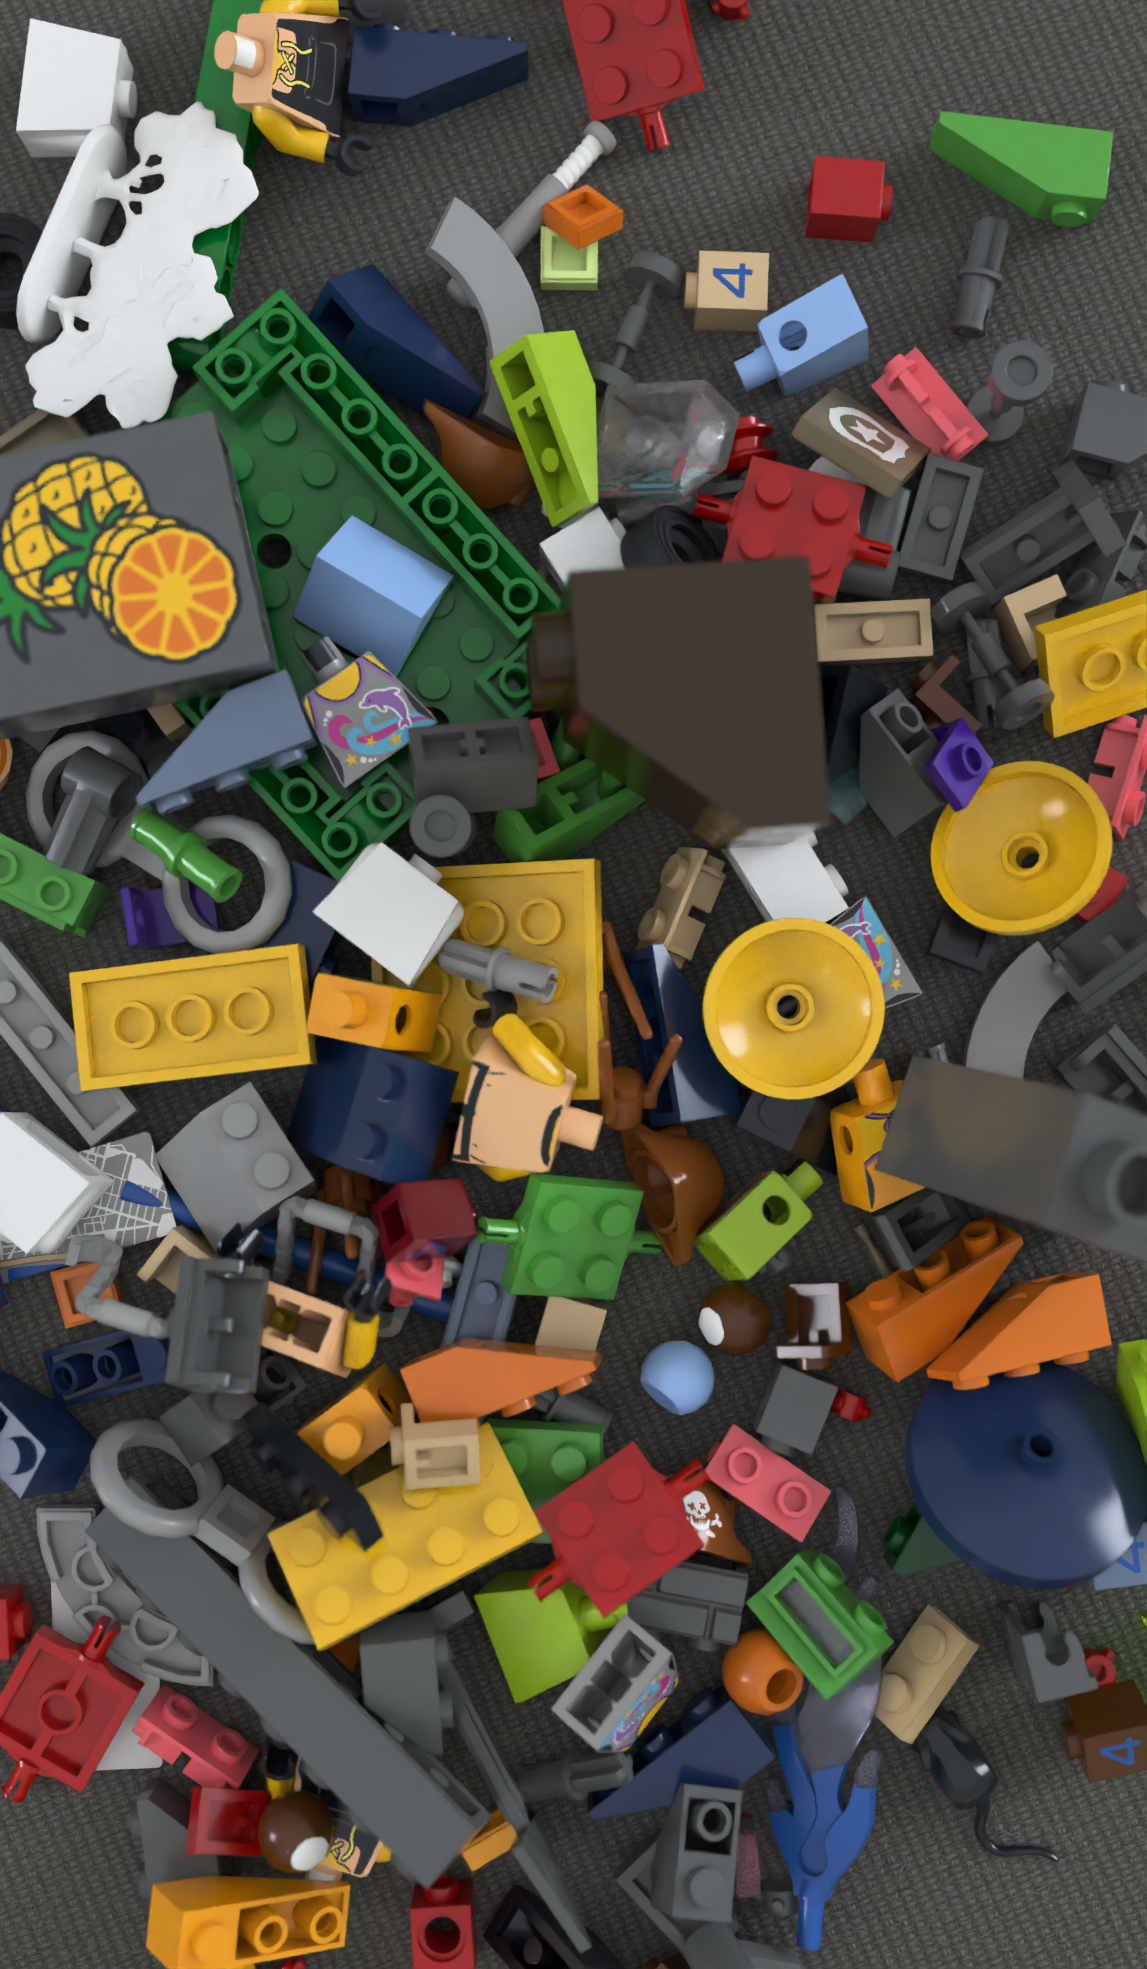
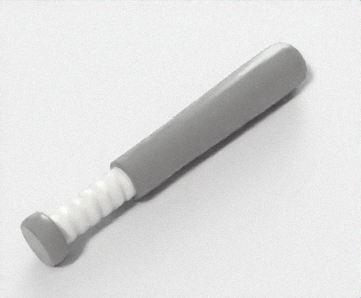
M594 120L586 126L584 130L585 138L575 148V151L569 155V158L564 160L555 173L547 174L526 199L495 230L515 258L541 229V226L544 225L542 205L569 193L568 190L590 168L599 155L606 156L614 150L617 144L612 132L601 122ZM451 278L447 284V292L450 298L461 308H473L461 287Z

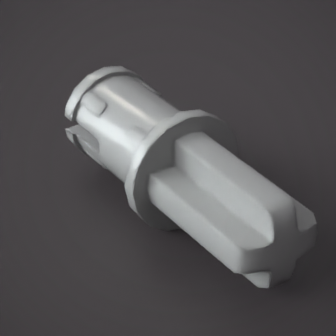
M453 938L444 943L438 958V964L442 966V970L445 973L485 984L488 992L503 990L536 1000L541 1004H547L552 999L558 983L548 980L549 977L553 979L558 977V969L555 966H547L513 956L511 950L504 946L492 950Z

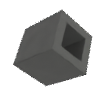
M776 1358L751 1420L755 1431L763 1435L760 1441L762 1445L790 1457H793L796 1449L812 1455L838 1390L837 1385L826 1376L811 1370L796 1369V1364Z

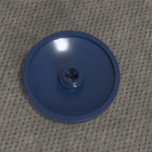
M1052 1360L1039 1363L1040 1372L1028 1376L1005 1377L1004 1372L988 1375L990 1384L975 1389L956 1390L953 1389L952 1381L935 1379L926 1390L910 1420L905 1440V1467L914 1500L924 1519L938 1538L954 1554L978 1571L994 1579L1025 1588L1061 1589L1087 1582L1109 1569L1131 1546L1143 1525L1147 1512V1465L1136 1434L1114 1402L1087 1378L1064 1365L1054 1364Z

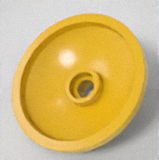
M1018 761L1007 763L990 769L966 809L955 812L948 803L942 811L931 842L930 856L933 877L937 888L947 904L961 918L973 926L987 932L1009 936L1042 932L1071 918L1094 896L1110 864L1112 829L1107 812L1099 797L1075 773L1046 762ZM1039 854V860L1036 865L1031 868L1021 867L1022 861L1027 855Z
M781 918L767 921L748 929L723 950L707 978L703 995L702 1013L704 1028L710 1046L717 1059L733 1077L752 1090L767 1096L781 1099H806L837 1089L852 1079L864 1067L880 1039L885 1016V1002L877 970L864 949L855 940L838 928L821 921L807 918ZM791 995L797 1002L796 1012L790 1017L783 1018L777 1010L778 1001L783 996Z

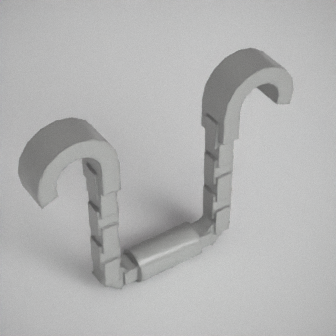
M298 1195L285 1199L279 1207L276 1258L273 1275H269V1281L285 1287L291 1276L296 1217H300L303 1222L348 1236L350 1234L359 1236L362 1241L360 1243V1262L358 1263L357 1273L361 1268H364L366 1270L365 1279L373 1286L372 1279L375 1273L379 1230L368 1217L357 1216V1213L312 1198L306 1200ZM253 1258V1259L250 1261V1264H253V1265L255 1266V1264H254V1258ZM396 1307L394 1312L390 1313L379 1310L377 1313L379 1315L377 1336L385 1338L399 1333L409 1314L410 1307Z
M80 1235L72 1238L64 1265L76 1266L79 1262L84 1261L101 1265L99 1270L91 1277L90 1282H87L83 1287L81 1293L77 1294L74 1304L76 1306L75 1309L80 1310L84 1316L88 1315V1317L97 1319L98 1323L143 1337L150 1335L156 1338H170L174 1308L167 1319L155 1317L154 1313L107 1298L105 1300L99 1299L100 1294L105 1291L117 1276L123 1253L122 1248L114 1241L99 1236Z

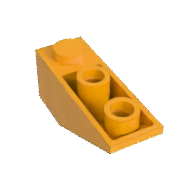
M215 1875L152 1884L146 1948L167 1969H225L345 1947L351 1885L346 1881Z

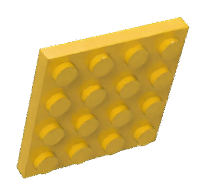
M591 858L434 867L443 875L437 885L457 899L464 908V918L449 939L455 938L492 950L504 946L511 950L513 956L547 966L552 965L558 969V977L556 979L548 978V980L558 983L552 999L547 1004H541L536 1000L513 994L517 1001V1016L564 1064V1067L573 1071L577 1076L571 1100L601 1099L597 1046L600 1039H605L599 999L600 991H603L601 861ZM443 946L422 972L413 988L371 957L372 981L443 995L432 1053L386 1050L458 1071L459 1075L451 1102H464L473 1059L488 1034L493 1035V1027L479 1028L473 1022V1015L476 1010L491 1008L490 1004L482 997L483 992H487L485 984L445 973L442 970V966L438 964L439 954ZM405 1006L399 1009L395 1020V1027L399 1032L403 1029L406 1022Z

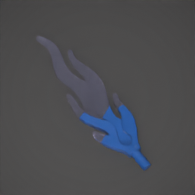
M839 1485L835 1488L840 1520L838 1540L830 1557L844 1572L846 1580L843 1583L847 1586L861 1545L860 1519L848 1488L844 1485ZM877 1575L866 1578L856 1598L859 1601H867L874 1607L873 1602L880 1584V1578ZM809 1595L806 1601V1623L817 1632L820 1637L819 1644L839 1666L846 1660L841 1632ZM881 1656L844 1691L827 1701L809 1681L807 1698L799 1717L796 1714L797 1699L788 1709L774 1713L773 1731L776 1751L793 1803L783 1779L779 1776L774 1777L767 1784L768 1813L775 1839L790 1872L793 1883V1895L800 1897L796 1945L805 1950L820 1949L824 1903L832 1897L834 1887L839 1878L862 1851L874 1824L877 1772L883 1756L881 1748L875 1747L871 1749L863 1758L855 1774L851 1798L847 1807L844 1804L842 1791L850 1760L871 1724L880 1700L883 1679Z

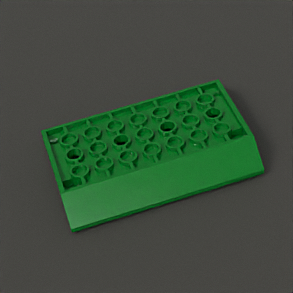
M280 288L192 366L198 382L175 401L161 419L152 422L156 423L213 411L229 444L280 671L286 669L293 681L299 699L319 686L299 658V655L324 638V636L295 620L293 614L317 554L353 515L454 575L453 581L396 678L428 710L442 713L447 718L449 724L519 717L529 718L535 712L531 711L526 665V637H531V613L558 611L561 598L285 291ZM282 539L291 546V558L283 567L276 569L268 568L260 562V549L268 540ZM334 643L348 665L359 658L356 655L352 656L343 653L337 644ZM227 691L175 702V704L197 727ZM304 709L317 742V746L306 750L308 759L279 771H274L271 763L249 772L251 781L248 784L339 883L368 845L382 842L387 846L410 825L415 803L414 784H411L409 743L344 788Z

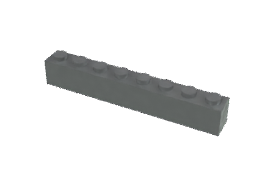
M156 1473L131 1476L125 1483L140 1499L156 1507L171 1510L189 1508ZM106 1506L85 1530L88 1536L97 1544L96 1553L100 1559L109 1567L117 1571H123L137 1586L136 1594L141 1602L152 1611L163 1613L178 1629L176 1635L182 1645L193 1654L204 1656L218 1670V1680L223 1688L232 1696L241 1700L245 1699L261 1715L260 1724L265 1732L277 1742L288 1744L304 1760L303 1769L308 1777L318 1786L324 1789H331L348 1806L346 1813L351 1822L365 1834L375 1835L391 1851V1861L404 1877L413 1882L419 1881L428 1889L445 1873L492 1817L433 1755L428 1754L364 1705L363 1684L328 1648L320 1652L316 1645L297 1643L271 1629L253 1611L240 1585L238 1567L194 1535L176 1539L146 1535L121 1522Z

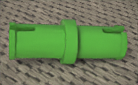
M155 808L141 811L132 822L130 837L133 840L143 844L164 861L165 869L173 876L188 878L210 894L216 902L222 903L227 901L240 887L242 873L207 848L206 840L193 831L184 832L174 823L160 815L159 811Z

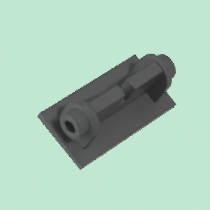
M1141 510L1109 513L1127 544L1107 557L1104 556L1095 541L1083 548L1074 571L1065 584L1064 590L1067 596L1059 603L1054 615L1056 618L1125 597L1127 590L1114 580L1117 576L1122 581H1131L1142 554L1147 549V528L1139 523L1143 514Z

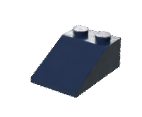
M317 1035L315 1041L317 1064L308 1065L287 1134L289 1142L336 1165L378 1180L398 1184L427 1181L459 1072L383 1048Z

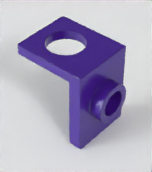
M962 717L930 730L939 743L924 764L925 770L955 812L967 808L994 764Z
M189 883L190 899L197 914L208 925L221 930L216 901L202 888L194 883ZM130 886L120 887L129 946L146 951L190 943L175 929L164 906L162 888L140 891Z

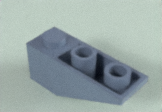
M286 669L227 691L137 794L136 800L138 805L148 810L157 807L159 814L165 815L193 804L192 793L213 785L217 793L226 792L250 782L249 772L271 763L274 771H279L307 760L306 750L317 746V742L293 681Z

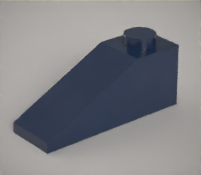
M654 944L623 953L625 968L653 1033L651 1039H643L634 1022L644 1084H648L672 1035L678 1034L682 1037V1043L676 1053V1057L659 1090L657 1107L648 1109L651 1127L741 1113L739 1101L740 1081L723 1067L713 1052L704 1028L703 1007L664 945Z

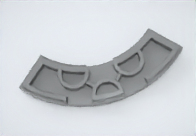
M454 197L448 203L425 254L441 265L458 283L472 307L478 310L484 325L488 346L485 348L486 382L484 390L486 395L481 401L476 417L508 437L519 441L489 361L525 334L544 333L539 308L521 266L505 242L481 216L457 197Z
M1038 940L1032 942L1017 954L999 973L986 991L985 998L978 1009L971 1030L968 1031L962 1066L1023 1079L1025 1060L1034 1032L1047 1011L1067 992V989L1052 972L1050 965L1053 961Z
M41 1504L36 1508L37 1532L42 1557L52 1583L56 1582L61 1595L74 1613L72 1617L87 1635L91 1634L100 1616L110 1617L111 1620L101 1639H103L112 1623L117 1621L121 1626V1631L117 1634L109 1649L125 1660L139 1666V1671L166 1681L213 1687L217 1680V1669L204 1656L195 1655L186 1649L177 1638L176 1632L178 1629L163 1613L154 1612L145 1606L138 1598L136 1588L124 1576L122 1571L109 1567L96 1553L97 1544L88 1536L85 1530L99 1515L100 1504Z

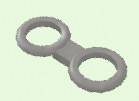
M95 730L69 733L47 746L32 767L25 795L27 819L38 843L42 847H44L56 820L52 800L56 780L69 759L81 748L90 746L140 774L143 780L142 789L149 782L138 756L120 739ZM137 802L130 813L120 820L110 834L95 868L107 867L124 857L162 880L164 906L175 929L197 948L214 954L252 950L267 942L285 920L292 896L290 865L279 841L258 822L234 814L206 817L194 825L188 824L172 813L162 815L184 832L193 831L206 840L207 846L217 840L232 839L243 843L256 855L264 871L265 893L261 907L248 924L235 931L225 932L211 927L197 914L190 899L188 878L173 876L165 869L164 861L130 837L132 822L141 811L145 810Z
M148 1418L120 1421L99 1435L90 1454L91 1481L102 1503L121 1522L151 1536L176 1539L194 1535L238 1567L240 1585L253 1611L271 1629L297 1643L316 1645L302 1612L290 1606L276 1593L267 1576L265 1561L267 1555L274 1551L267 1534L292 1521L286 1520L273 1523L276 1519L274 1516L229 1484L224 1487L222 1472L212 1454L191 1467L162 1421ZM144 1445L159 1448L175 1456L189 1469L197 1484V1502L189 1508L171 1510L156 1507L140 1499L126 1486L119 1473L117 1454L127 1447Z

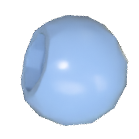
M671 1340L660 1343L647 1354L641 1366L640 1381L644 1390L659 1405L676 1415L696 1412L707 1403L714 1390L715 1374L710 1359L702 1348L687 1341Z

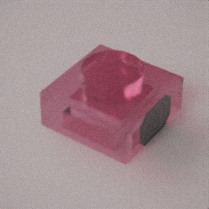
M751 1812L740 1813L734 1881L737 1898L761 1896L758 1840Z

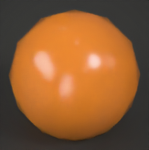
M758 1627L739 1634L736 1646H729L722 1662L723 1686L734 1703L746 1711L769 1716L786 1710L796 1701L802 1690L804 1673L768 1629Z

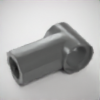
M867 486L859 513V536L886 544H894L886 570L882 567L852 560L851 565L841 576L837 591L876 601H888L900 560V552L896 551L909 504L910 490L901 487L891 498H886Z
M90 746L78 750L69 759L61 777V788L67 795L43 847L42 852L46 855L45 858L61 868L75 871L81 875H92L115 822L127 816L137 803L136 796L143 786L141 775Z
M710 1922L701 1926L691 1934L683 1947V1956L691 1969H801L802 1967L799 1958L792 1948L739 1940L735 1937L729 1925L723 1922Z

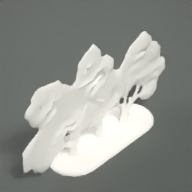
M199 101L195 102L180 115H168L156 111L141 118L134 131V147L140 155V163L128 174H126V145L120 132L111 125L102 124L96 126L88 133L80 146L23 276L17 297L16 316L18 329L26 341L36 345L48 342L63 327V331L57 340L35 352L25 365L29 376V383L36 390L33 398L34 407L52 414L69 417L83 408L97 395L102 394L105 395L108 411L116 417L122 428H132L138 426L143 421L152 423L161 419L168 411L174 385L178 378L172 366L171 355L167 346L168 342L177 337L203 340L234 317L225 296L215 291L214 286L218 277L211 258L194 253L192 243L195 235L209 228H218L232 222L257 199L259 191L252 171L243 164V149L237 141L236 134L216 128L214 111L204 108L202 102ZM150 155H158L162 158L161 164L153 167L145 165ZM154 174H162L164 176L162 186L151 193L138 194L130 192L129 187H140L141 177ZM118 200H120L126 216L125 228L121 237L114 244L106 247L99 245L115 206ZM130 201L141 202L142 214H134L130 209ZM92 263L90 270L91 289L87 296H77L88 268ZM75 316L89 322V330L85 332L78 331L73 326Z

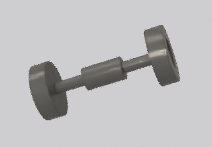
M648 251L633 253L626 269L627 277L633 284L642 289V293L637 304L630 305L614 341V345L618 349L611 365L597 361L587 362L596 386V398L616 406H630L638 390L637 382L621 369L628 353H635L648 323L650 313L647 311L652 296L675 298L678 296L685 280V274L679 266L661 255Z
M1024 340L1014 341L1002 347L994 357L988 371L989 386L978 390L966 406L989 434L987 438L979 443L980 445L997 447L1009 442L1022 425L1024 418L1023 406L1037 401L1049 386L1053 374L1052 362L1047 352L1039 345Z
M966 583L947 593L935 604L930 612L931 619L939 632L943 634L952 633L966 627L974 640L971 643V647L991 678H999L1009 692L994 708L993 713L1005 730L1020 727L1045 711L1053 702L1055 695L1044 679L1031 680L1021 686L1017 684L1009 672L1013 665L990 632L983 633L975 621L989 605L990 598L980 583Z
M435 795L428 797L416 806L411 815L410 833L413 841L423 852L432 856L446 857L461 854L473 844L477 835L478 824L475 814L469 813L460 801L450 796Z

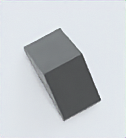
M923 1188L872 1213L864 1212L890 1263L904 1272L915 1268L971 1222L960 1199L929 1188Z

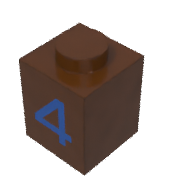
M1133 1679L1064 1697L1067 1721L1059 1723L1062 1744L1069 1760L1078 1758L1088 1783L1147 1770V1706Z

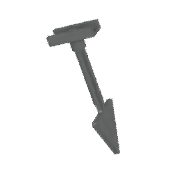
M471 1585L426 1610L433 1611L434 1634L444 1632L448 1634L454 1631L479 1609L474 1598L476 1593ZM447 1640L449 1671L437 1672L439 1691L451 1690L453 1720L501 1814L516 1831L517 1836L511 1845L513 1855L578 1951L583 1953L591 1948L592 1944L542 1819L537 1811L528 1816L524 1798L452 1661L456 1658V1655Z

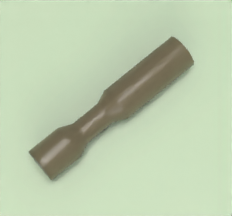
M864 1222L855 1226L854 1230L867 1246L869 1255L882 1278L884 1279L893 1273L879 1248L872 1242Z

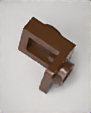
M952 654L942 666L932 659L909 683V686L916 692L909 703L917 708L929 730L963 717L975 734L983 725L939 686L962 662L955 654Z
M848 1282L785 1284L788 1344L774 1346L775 1358H795L796 1369L811 1370L832 1368V1357L853 1354L851 1317L845 1304L849 1301Z

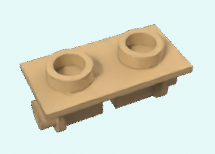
M678 846L676 854H673L667 860L660 876L662 887L654 906L645 913L638 928L640 940L636 947L637 950L654 944H663L679 970L682 969L685 960L691 962L706 925L688 916L691 907H695L705 913H711L726 878V875L722 873L725 862L707 855L708 851L705 849Z

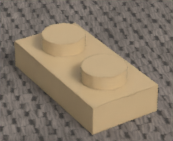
M930 598L813 605L818 665L929 661L933 657Z
M928 1604L861 1700V1703L900 1740L913 1744L980 1645L940 1610Z

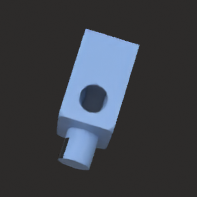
M841 274L762 319L757 324L761 346L732 362L746 393L777 379L783 394L790 396L868 361V326L844 275Z

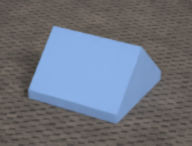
M351 515L317 554L293 618L324 637L328 635L332 642L357 657H361L370 651L397 677L453 581L454 575Z

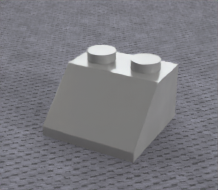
M251 1082L246 1083L196 1115L154 1155L215 1252L219 1241L236 1223L241 1225L242 1232L246 1236L252 1229H259L279 1216V1207L285 1199H290L297 1195L305 1199L318 1191L311 1174Z

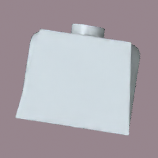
M30 18L16 132L32 158L76 157L88 133L96 126L102 124H109L118 130L125 142L127 118H134L136 115L137 89L135 82L132 81L133 66L121 39Z
M382 842L368 845L333 891L312 911L412 988L422 972L464 918V908L459 901L437 885L443 877L438 870L416 854L407 862Z
M1 1112L0 1241L10 1244L14 1243L26 1254L35 1252L50 1254L63 1244L75 1225L115 1181L28 1112Z

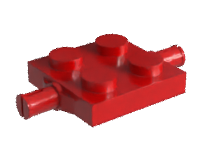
M685 0L562 1L591 120L602 121L619 115L640 116L647 144V152L671 145L662 109L668 107L679 97L705 90Z
M753 455L744 486L734 497L733 502L699 492L693 511V518L726 525L727 544L722 561L810 556L813 599L831 604L834 603L841 576L851 565L852 560L882 567L886 570L894 545L859 536V513L867 486Z
M633 1441L534 1511V1514L551 1538L554 1555L557 1558L534 1576L526 1579L531 1589L534 1590L553 1577L534 1591L539 1601L542 1602L543 1599L571 1580L573 1584L588 1594L605 1619L703 1548L704 1542L686 1518L682 1499L711 1480L704 1469L685 1482L702 1469L698 1459L695 1458L693 1462L667 1480L664 1475L650 1466Z
M100 1616L97 1619V1623L85 1644L74 1642L42 1624L34 1634L0 1695V1746L5 1748L13 1760L17 1762L9 1779L2 1787L1 1791L5 1798L8 1799L18 1782L22 1780L11 1800L12 1802L22 1803L26 1799V1795L37 1775L56 1778L82 1793L142 1690L144 1682L113 1665L105 1657L117 1634L121 1631L120 1624L114 1621L103 1639H101L111 1620L110 1617Z

